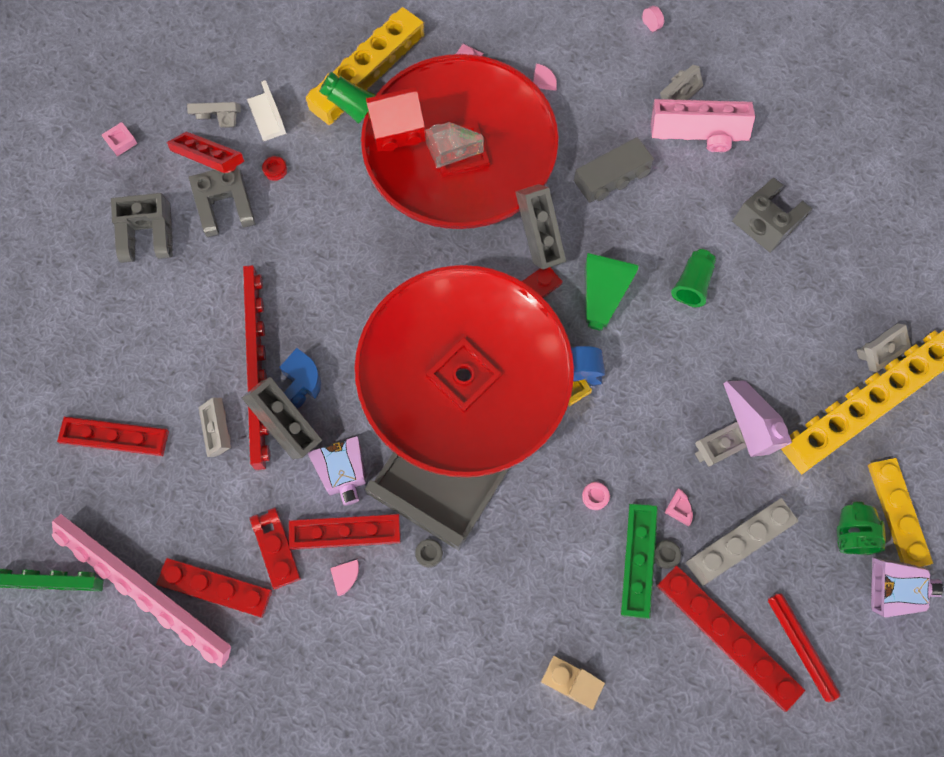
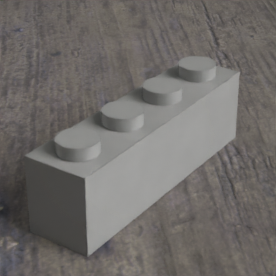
M780 498L688 560L686 564L701 586H703L797 523L798 519L783 499Z

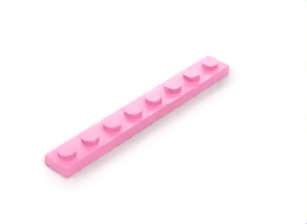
M62 514L52 521V536L60 546H67L73 551V554L79 561L90 564L98 576L103 579H109L115 584L116 589L121 594H128L136 600L140 609L145 612L150 611L157 617L163 627L173 629L179 634L180 639L186 645L196 647L201 651V655L205 660L210 663L215 662L220 667L226 663L231 651V646Z

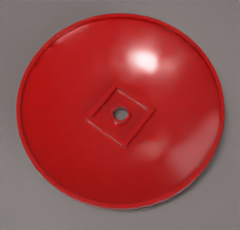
M452 54L420 61L392 77L376 94V96L416 87L425 126L426 141L413 146L398 147L392 151L378 152L368 112L365 115L361 133V150L364 165L373 185L381 196L398 211L414 220L435 227L471 229L488 226L511 217L520 211L515 192L537 184L545 186L556 162L558 128L552 108L544 94L527 76L517 69L484 56ZM450 123L456 126L455 131L452 130L451 132ZM464 129L467 132L469 131V133L472 132L473 134L475 132L479 134V137L475 136L471 140V138H464L462 136L461 139H458L456 136L460 135H455L456 131L461 132ZM463 147L467 151L464 154H456L454 149Z
M457 265L436 268L418 274L397 286L377 305L367 320L358 342L355 357V383L358 398L369 424L378 437L394 453L407 462L423 470L450 477L466 478L495 474L507 470L533 455L547 442L560 424L567 410L573 387L574 365L570 342L562 323L550 305L536 291L517 278L480 266ZM467 369L471 373V378L468 381H460L456 376L457 371Z

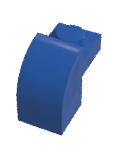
M591 346L571 347L574 365L573 382L585 379L591 385H601V376L605 375L602 350Z
M296 348L283 362L280 369L283 375L293 382L284 394L295 408L298 409L305 402V395L307 393L316 399L321 389V377L313 360Z

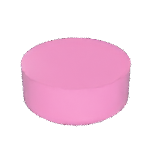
M651 6L643 11V22L652 32L662 28L664 24L663 14L656 6Z
M715 135L707 139V149L711 152H726L732 148V138L729 136Z
M599 482L588 484L582 493L583 503L592 510L604 508L610 499L608 488Z

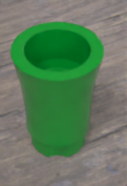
M333 72L328 74L319 90L321 94L327 97V100L346 112L358 124L368 112L366 98L376 96V94L360 88L342 76L338 77Z
M699 249L692 252L679 280L671 291V295L676 301L694 308L705 305L708 287L716 262V257L710 251Z

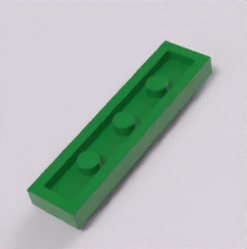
M629 504L621 616L651 619L658 517L657 506Z
M0 569V588L102 591L104 580L96 578V573L80 571L77 576H67L68 572L53 570L50 571V575H40V571L22 570V574H12L13 570Z

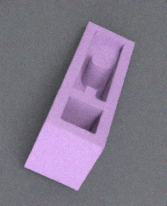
M746 380L726 381L723 383L750 457L770 455L792 443L783 418Z

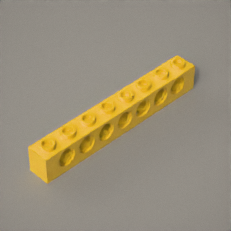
M934 330L923 339L925 344L921 347L917 344L903 353L906 358L902 361H899L898 358L891 361L884 367L887 371L884 374L880 375L878 372L864 381L867 386L862 390L858 386L845 395L847 400L844 403L840 404L838 401L825 409L827 415L822 419L818 415L805 424L807 429L800 434L796 430L789 435L792 443L781 450L801 475L944 371V330L940 333ZM929 353L933 354V356L935 357V359H933V358L929 355ZM909 366H911L912 368H914V370L916 371V373H913V372L910 370ZM889 380L893 381L897 388L893 387ZM869 394L876 397L877 403L871 400ZM849 408L855 410L858 417H854L850 413ZM829 423H833L837 427L838 432H834L830 428ZM808 438L815 439L818 447L812 446Z

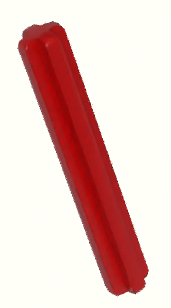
M778 593L770 597L768 603L823 699L826 702L838 699L841 696L838 688L784 595Z

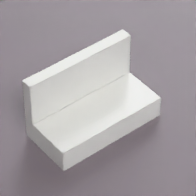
M265 80L261 82L265 93L247 99L263 141L286 134L282 119Z

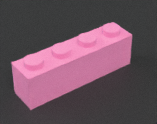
M654 99L651 119L652 138L707 140L711 136L726 135L731 137L732 141H749L755 119L753 103Z

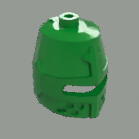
M858 501L841 509L839 525L837 526V542L840 553L873 555L885 551L884 522L880 521L876 508L864 505V502ZM857 527L860 532L849 533V529Z

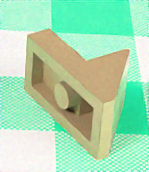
M556 656L552 657L541 680V683L593 710L605 684L584 669H578Z

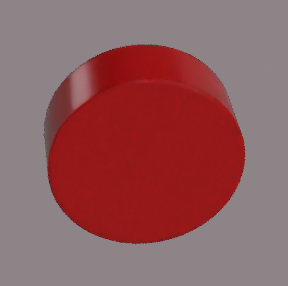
M272 156L263 162L262 170L267 179L277 181L286 175L287 165L281 157Z

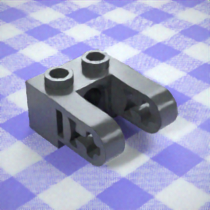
M236 166V169L229 173L211 170L188 176L202 228L207 238L219 235L212 204H215L214 202L233 197L242 227L246 228L256 225L239 166Z
M774 177L744 202L732 221L770 253L813 209L806 202L801 201L792 211L786 214L771 202L784 186Z
M162 193L111 198L112 223L115 229V248L120 263L135 261V230L152 228L154 252L158 259L171 258L173 256L170 202Z

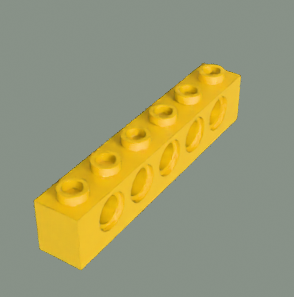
M402 7L396 13H393L386 23L377 28L371 37L359 44L349 57L344 58L333 73L338 77L342 76L364 90H368L424 36L423 21ZM325 77L317 87L309 91L306 101L309 110L330 126L344 111L327 100V97L319 92L326 79Z

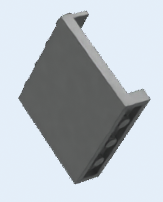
M393 452L375 481L370 480L365 490L369 496L459 551L509 469L480 477H450L423 470Z

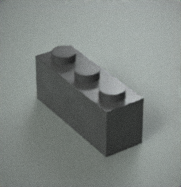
M636 137L576 169L574 182L589 203L594 200L602 201L611 191L615 189L622 190L627 187L631 180L646 177L651 171L654 158L640 139Z
M537 184L516 191L533 264L541 269H546L566 262L549 187Z
M271 377L261 381L241 397L292 460L303 458L322 441Z

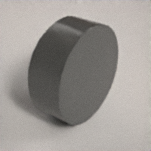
M432 539L421 541L415 550L416 560L421 566L426 568L437 566L443 557L441 545Z
M665 540L655 546L654 562L660 568L671 569L680 562L681 551L674 542Z

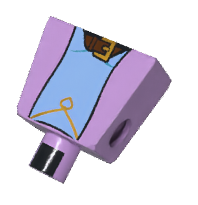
M357 436L308 453L330 496L340 493L344 506L352 505L359 501L355 487L366 484L361 444Z
M872 557L871 605L873 612L883 617L924 612L929 609V597L942 596L943 584L939 579H930L929 570L916 565Z

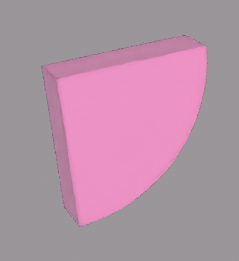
M536 64L533 83L539 89L556 91L557 82L553 72L543 65Z
M678 488L664 513L689 527L693 518L692 508L687 495Z
M358 560L330 568L338 596L348 592L354 585L359 573Z

